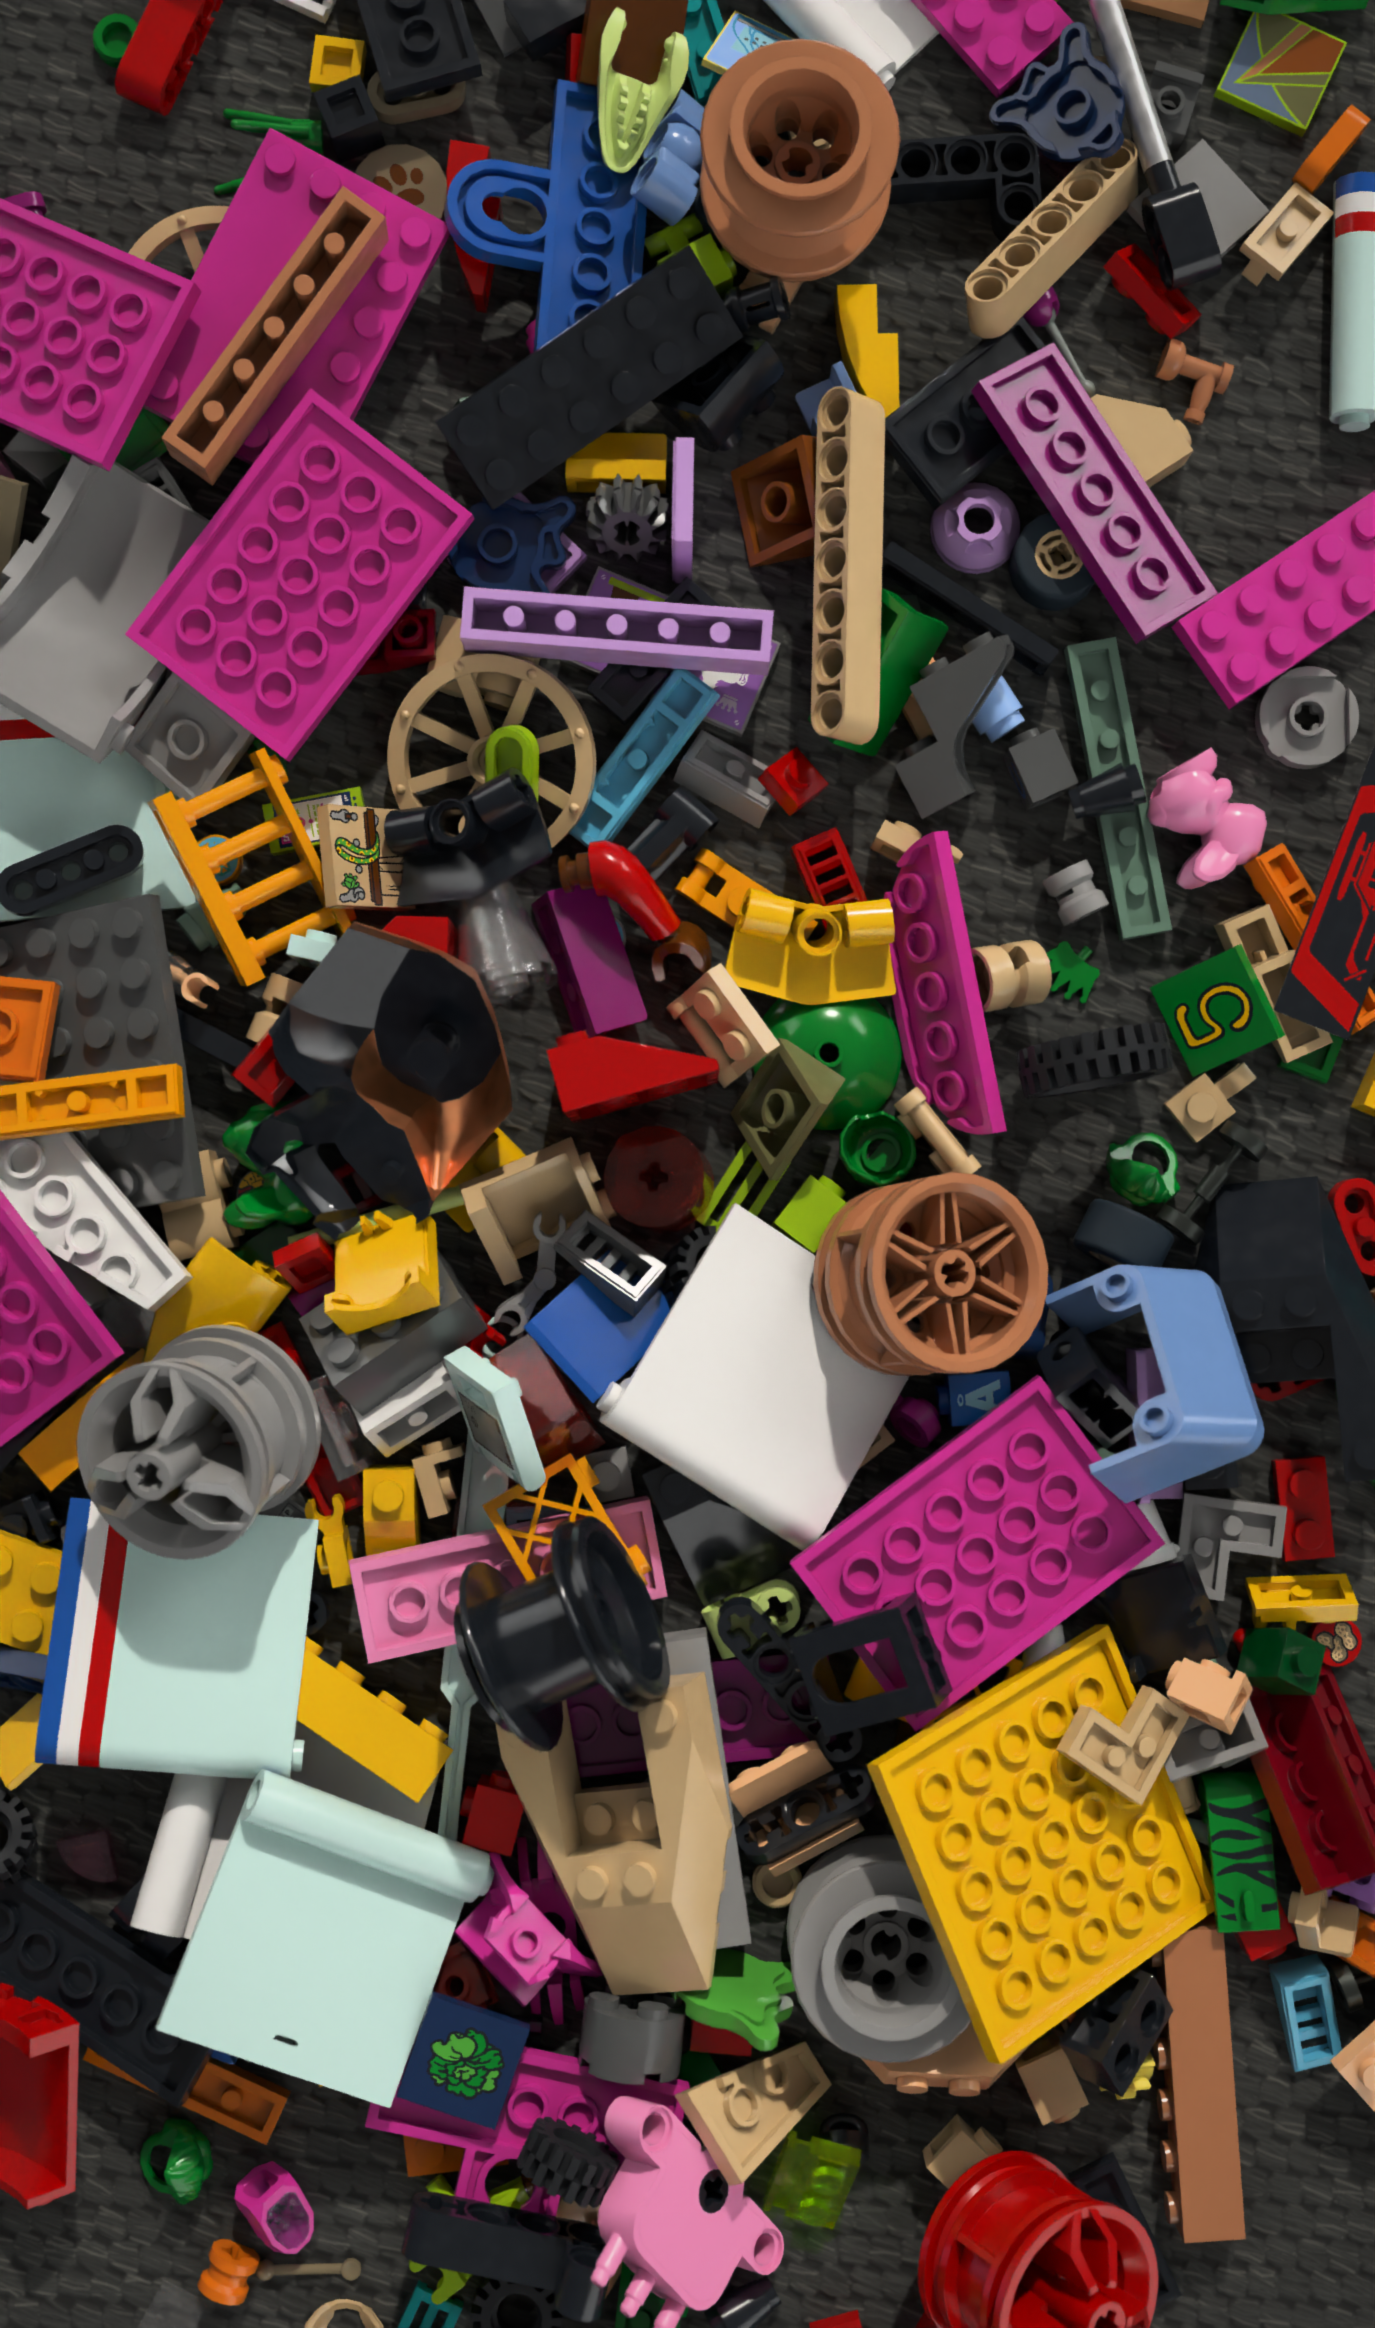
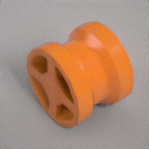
M218 2239L212 2244L208 2255L211 2264L209 2268L202 2271L197 2284L198 2289L205 2297L214 2302L229 2306L240 2305L244 2303L249 2291L248 2276L256 2272L260 2257L252 2248L228 2239Z

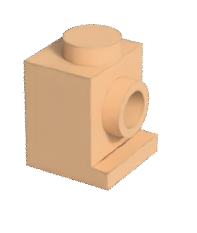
M1185 1657L1182 1662L1179 1660L1174 1662L1165 1682V1688L1168 1689L1166 1695L1170 1701L1189 1713L1191 1717L1229 1735L1232 1734L1253 1688L1245 1673L1236 1670L1231 1679L1229 1678L1231 1673L1213 1661L1202 1659L1200 1664Z

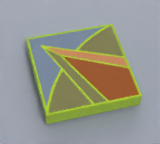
M1253 12L1214 97L1303 137L1347 42L1287 14L1266 15Z

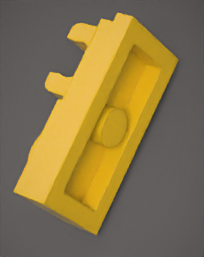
M1346 1573L1245 1578V1587L1252 1605V1621L1255 1628H1266L1268 1622H1282L1283 1628L1296 1630L1297 1621L1325 1624L1340 1621H1357L1359 1604Z

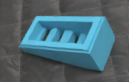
M1317 1954L1269 1964L1271 1981L1292 2068L1295 2072L1331 2064L1330 2060L1342 2050L1329 1971ZM1317 1996V2003L1299 2007L1294 2006L1295 2001ZM1322 2017L1323 2023L1298 2028L1299 2022ZM1326 2035V2044L1302 2049L1301 2041Z

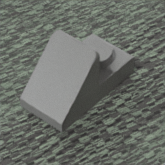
M1248 1699L1231 1735L1193 1717L1188 1718L1164 1763L1172 1783L1219 1766L1223 1769L1228 1768L1269 1748L1250 1699Z

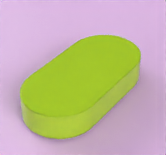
M513 724L498 728L489 736L486 743L485 783L507 769L514 767L527 779L538 801L539 745L535 736L530 730L521 725Z

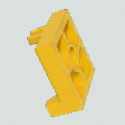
M378 1210L374 1212V1221L378 1225L374 1226L365 1215L360 1216L362 1232L334 1241L335 1292L324 1295V1312L346 1335L440 1306L436 1222L430 1215L416 1224L414 1214L394 1221Z

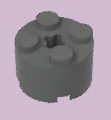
M605 1981L604 1990L591 1992L584 2000L578 2064L582 2067L586 2062H589V2074L600 2079L623 2084L644 2085L645 2074L660 2073L659 2083L676 2079L680 2074L686 2008L682 2004V1999L679 1997L674 2000L668 1992L613 1995Z

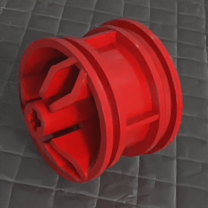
M1006 2151L991 2155L973 2165L944 2194L929 2221L922 2241L918 2264V2285L923 2308L935 2328H1149L1157 2300L1158 2267L1150 2237L1140 2222L1131 2214L1114 2204L1092 2198L1075 2187L1054 2164L1043 2157L1026 2151Z

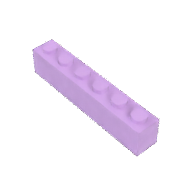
M464 587L460 639L465 651L469 653H497L521 657L768 676L774 611Z

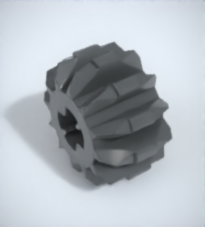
M617 474L613 480V486L600 482L598 488H596L595 496H591L587 502L586 516H588L586 531L588 538L596 540L599 553L613 550V555L617 562L624 554H631L638 563L642 556V550L656 555L657 549L660 547V541L666 540V536L669 534L670 522L667 518H669L670 506L667 503V498L660 497L657 483L643 487V481L639 474L632 482H625Z

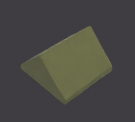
M778 1038L777 1041L780 1046L767 1055L730 1113L768 1178L774 1181L780 1179L846 1080L787 1039Z

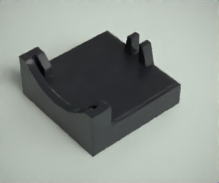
M1192 1554L1129 1571L1090 1600L1102 1612L1109 1624L1131 1683L1139 1682L1148 1673L1170 1669L1175 1661L1179 1660L1182 1662L1184 1657L1197 1663L1201 1662L1202 1659L1220 1658L1228 1650Z

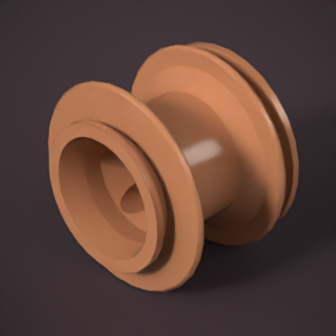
M808 39L782 40L759 47L734 63L722 75L712 90L702 117L700 131L702 153L700 192L701 203L708 224L721 246L736 262L755 274L770 279V276L781 277L782 281L791 283L813 281L832 275L849 265L864 251L880 229L886 215L891 192V177L897 164L900 144L898 116L892 98L878 75L864 61L843 48L823 41ZM792 131L796 137L792 140H783L777 134ZM818 139H824L831 147L825 150L818 149L813 142ZM764 156L770 160V163L761 167L755 157ZM798 170L805 173V176L793 177L788 175V172ZM828 174H833V175L829 176L828 178L823 179L826 175H828Z

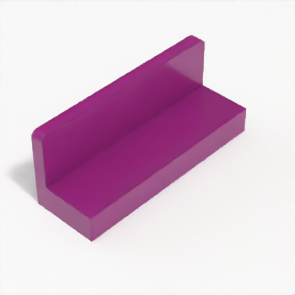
M577 885L574 892L565 893L563 888L547 891L533 902L531 906L574 1032L586 1030L589 1038L603 1036L610 1031L646 1020L648 1015L607 896L598 897L595 889L582 890L580 885Z

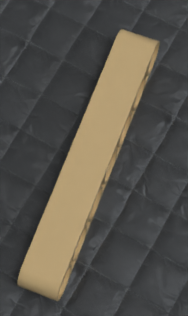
M835 386L822 397L817 413L811 723L815 732L821 736L862 745L869 742L875 735L879 724L885 411L880 402L845 387Z

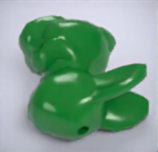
M279 1101L274 1108H271L266 1103L253 1106L247 1110V1114L243 1118L230 1123L222 1135V1145L234 1155L239 1163L258 1174L264 1180L262 1187L246 1191L224 1209L222 1215L227 1224L232 1227L249 1230L264 1227L274 1221L289 1225H302L308 1223L314 1216L275 1172L262 1175L245 1153L254 1127L266 1116L292 1101ZM298 1140L285 1142L283 1152L286 1154L303 1145V1142Z

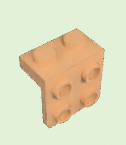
M816 1741L796 1743L786 1748L781 1756L760 1767H751L742 1771L734 1781L728 1784L729 1797L744 1818L761 1807L834 1770ZM830 1794L823 1795L831 1811L837 1809ZM815 1803L801 1805L795 1813V1823L801 1826L812 1824L819 1816V1805ZM783 1818L778 1819L777 1821L783 1828L784 1834L788 1835L791 1833ZM857 1818L767 1866L776 1878L865 1829L860 1819ZM764 1829L756 1833L759 1847L765 1846L768 1843L766 1836L768 1833Z

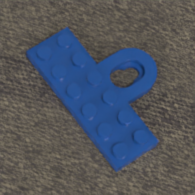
M561 79L557 80L554 89L548 169L496 159L475 161L462 168L455 175L449 186L444 206L445 222L450 235L457 245L470 256L491 264L540 273L534 351L642 277L647 207L630 194V190L638 175L639 168L644 164V151L637 163L626 173H617L610 170L603 163L601 156L597 87ZM491 196H508L530 202L541 214L543 227L532 234L515 233L509 230L501 221L489 218L483 210L482 202Z

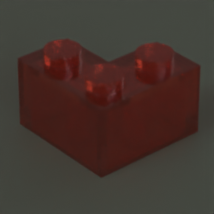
M529 1333L489 1358L493 1366L510 1378H516L519 1381L523 1394L520 1398L541 1462L544 1465L548 1466L569 1452L576 1461L606 1443L587 1409L567 1386L551 1357Z

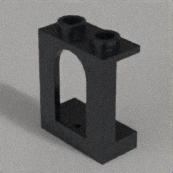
M916 1592L898 1596L884 1608L819 1627H815L814 1622L807 1623L788 1639L792 1664L803 1677L809 1693L811 1714L817 1722H820L825 1737L937 1708L953 1691ZM889 1638L908 1686L851 1702H844L826 1655Z

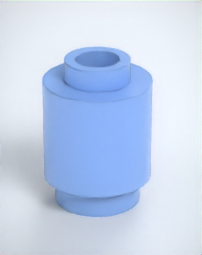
M1002 675L972 722L979 734H986L991 743L997 741L1025 721L1019 712L1023 707Z

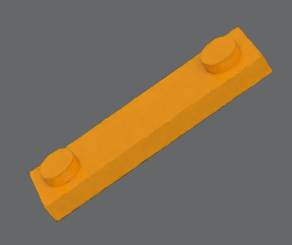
M176 1063L0 1086V1141L185 1118L182 1067Z

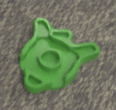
M719 1948L716 1949L712 1986L708 1990L668 1993L671 1994L674 2000L680 1997L686 2003V2015L696 2022L735 2032L745 2038L757 2050L766 2052L771 2051L778 2044L780 2030L777 2024L787 2020L792 2014L793 2000L783 1994L794 1992L795 1988L792 1981L791 1962H765L742 1951Z

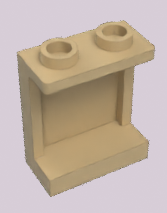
M572 1137L459 1184L468 1215L504 1286L523 1278L517 1259L539 1250V1240L533 1233V1222L535 1216L540 1211L542 1212L540 1228L545 1234L549 1235L559 1230L560 1213L566 1219V1230L585 1209L610 1227L608 1219L617 1216L606 1189L603 1188L596 1191L593 1183L601 1179L590 1153L586 1152L579 1155Z

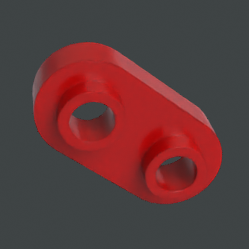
M1363 1178L1342 1180L1332 1187L1327 1197L1362 1275L1375 1276V1185ZM1348 1195H1353L1358 1201V1208L1354 1213L1349 1212L1345 1207V1200ZM1365 1242L1370 1243L1374 1249L1373 1257L1370 1260L1364 1259L1361 1255V1247Z

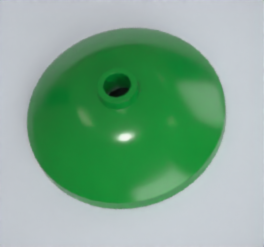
M779 998L764 1015L762 1020L777 1040L778 1038L787 1039L846 1079L813 1129H843L854 1115L862 1116L875 1113L891 1095L901 1068V1045L897 1029L891 1017L876 999L867 998L820 1005H804ZM825 1044L835 1046L838 1051L837 1060L831 1063L823 1061L819 1055L820 1048ZM766 1057L753 1067L754 1074L757 1073Z

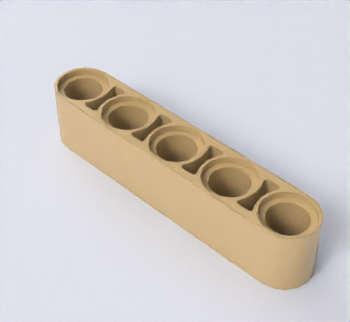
M1124 138L1121 148L1108 158L1091 157L1082 160L970 274L965 282L968 325L972 333L978 337L989 339L1002 336L1009 331L1129 207L1130 203L1135 200L1138 195V150L1132 141Z

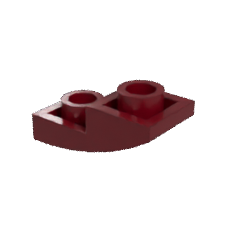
M435 609L405 610L356 676L396 671L436 660Z

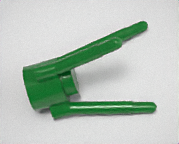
M226 108L223 111L225 118L232 119L230 125L235 130L267 134L269 128H272L324 156L322 120L289 119ZM244 177L215 186L214 193L216 195L236 192Z

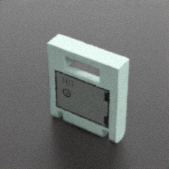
M463 1346L443 1357L475 1450L507 1476L519 1483L525 1490L534 1491L540 1488L545 1482L546 1474L520 1398L523 1394L519 1381L516 1378L507 1376L493 1366L488 1358H482L467 1346Z

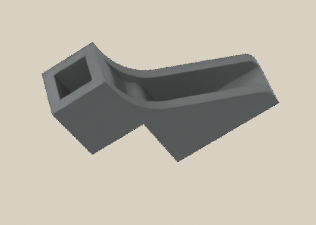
M989 631L962 646L966 655L950 664L946 657L929 664L919 671L922 680L910 686L937 742L934 743L929 735L904 749L907 759L894 765L922 819L976 791L964 763V740L969 726L1013 658L1014 646L1008 635L998 636L993 639Z

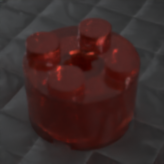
M649 1126L624 1134L616 1141L615 1147L609 1154L605 1165L604 1186L612 1208L623 1218L652 1232L671 1233L689 1226L709 1206L714 1190V1174L702 1150L683 1134L667 1127ZM659 1170L669 1176L667 1183H659L657 1190L650 1183L651 1178L658 1176Z

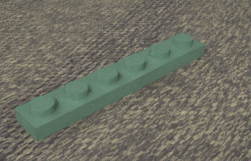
M1116 637L1066 646L1064 654L1088 779L1094 778L1119 763H1122L1123 767L1135 763L1146 796ZM1148 801L1136 805V811L1096 816L1119 941L1166 933L1172 930L1153 827L1147 818Z

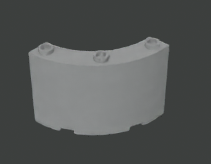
M72 454L62 477L42 511V515L49 519L45 528H42L33 544L26 539L23 541L1 572L0 704L100 764L113 750L121 754L126 749L135 733L136 728L134 725L172 674L169 668L131 640L125 633L210 520L116 461L110 472Z

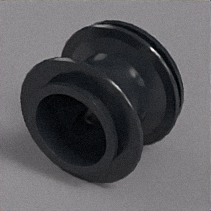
M592 1516L582 1518L575 1523L565 1520L557 1524L551 1540V1563L553 1570L513 1587L509 1580L496 1568L485 1562L475 1561L466 1566L460 1580L459 1602L455 1607L454 1631L459 1655L468 1680L480 1703L494 1722L503 1730L514 1733L527 1746L540 1752L551 1751L559 1742L563 1728V1700L601 1684L621 1706L633 1712H641L648 1706L650 1699H657L667 1692L670 1683L669 1657L664 1634L644 1581L616 1535L602 1521Z

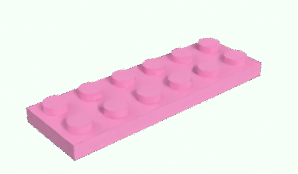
M646 1495L602 1505L626 1547L630 1548L637 1544L647 1560L651 1571L646 1573L644 1577L648 1583L646 1588L651 1599L668 1597L649 1497ZM570 1512L538 1519L534 1534L552 1538L557 1524L565 1520L568 1521ZM577 1514L575 1522L587 1516ZM531 1520L507 1525L506 1527L528 1532ZM495 1528L348 1560L368 1664L457 1644L454 1631L455 1607L459 1602L461 1576L467 1565L475 1561L485 1562L503 1574L513 1587L527 1582ZM512 1535L523 1554L526 1539ZM532 1541L527 1562L536 1577L553 1570L551 1545Z

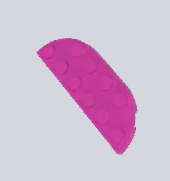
M936 831L917 840L902 855L896 864L898 868L901 867V870L896 878L893 890L885 892L884 899L888 898L891 903L894 917L895 937L894 942L889 943L896 994L892 995L902 1051L914 1086L918 1087L927 1099L925 1101L928 1105L934 1104L950 1119L947 1121V1124L971 1134L986 1135L1005 1132L1007 1129L948 831Z

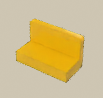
M604 433L566 460L565 479L567 492L596 493V488H598L600 482L613 486V480L617 474L625 482H632L639 474L643 481V487L657 483L660 494H666V435L652 433Z

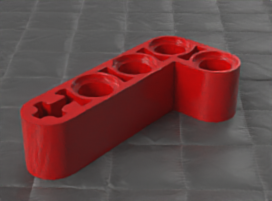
M149 0L119 63L115 77L116 93L120 97L158 114L168 115L194 63L190 61L192 54L198 55L215 19L210 16L213 10L219 11L223 0Z

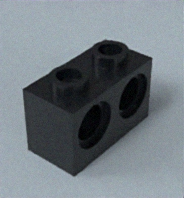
M1134 1968L1079 2009L1060 2040L1059 2045L1080 2078L1123 2097L1174 2010L1152 1974Z

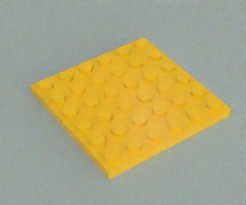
M1109 1624L1094 1625L867 1764L869 1773L986 2059L990 2063L1001 2065L1215 1911L1211 1875L1165 1766L1163 1765L1141 1806L1130 1802L1056 1750L1081 1704L1095 1709L1120 1727L1137 1696Z

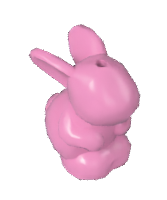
M1212 747L1156 779L1157 785L1149 800L1147 818L1151 824L1165 827L1181 834H1195L1201 837L1202 845L1186 860L1177 876L1176 884L1183 889H1195L1209 882L1220 880L1232 872L1237 865L1246 864L1253 860L1261 851L1267 827L1265 811L1253 804L1228 802L1233 792V786L1227 778L1216 780L1212 776L1217 767V754Z

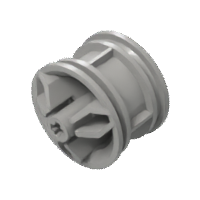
M231 1325L202 1326L189 1330L171 1340L156 1354L152 1361L133 1365L120 1371L105 1381L95 1391L84 1409L78 1428V1464L85 1488L95 1507L107 1523L126 1540L147 1552L162 1557L184 1560L198 1559L218 1553L230 1546L249 1529L259 1512L281 1504L305 1483L313 1470L319 1453L321 1442L320 1415L314 1393L304 1374L296 1363L275 1343L262 1335L241 1327Z

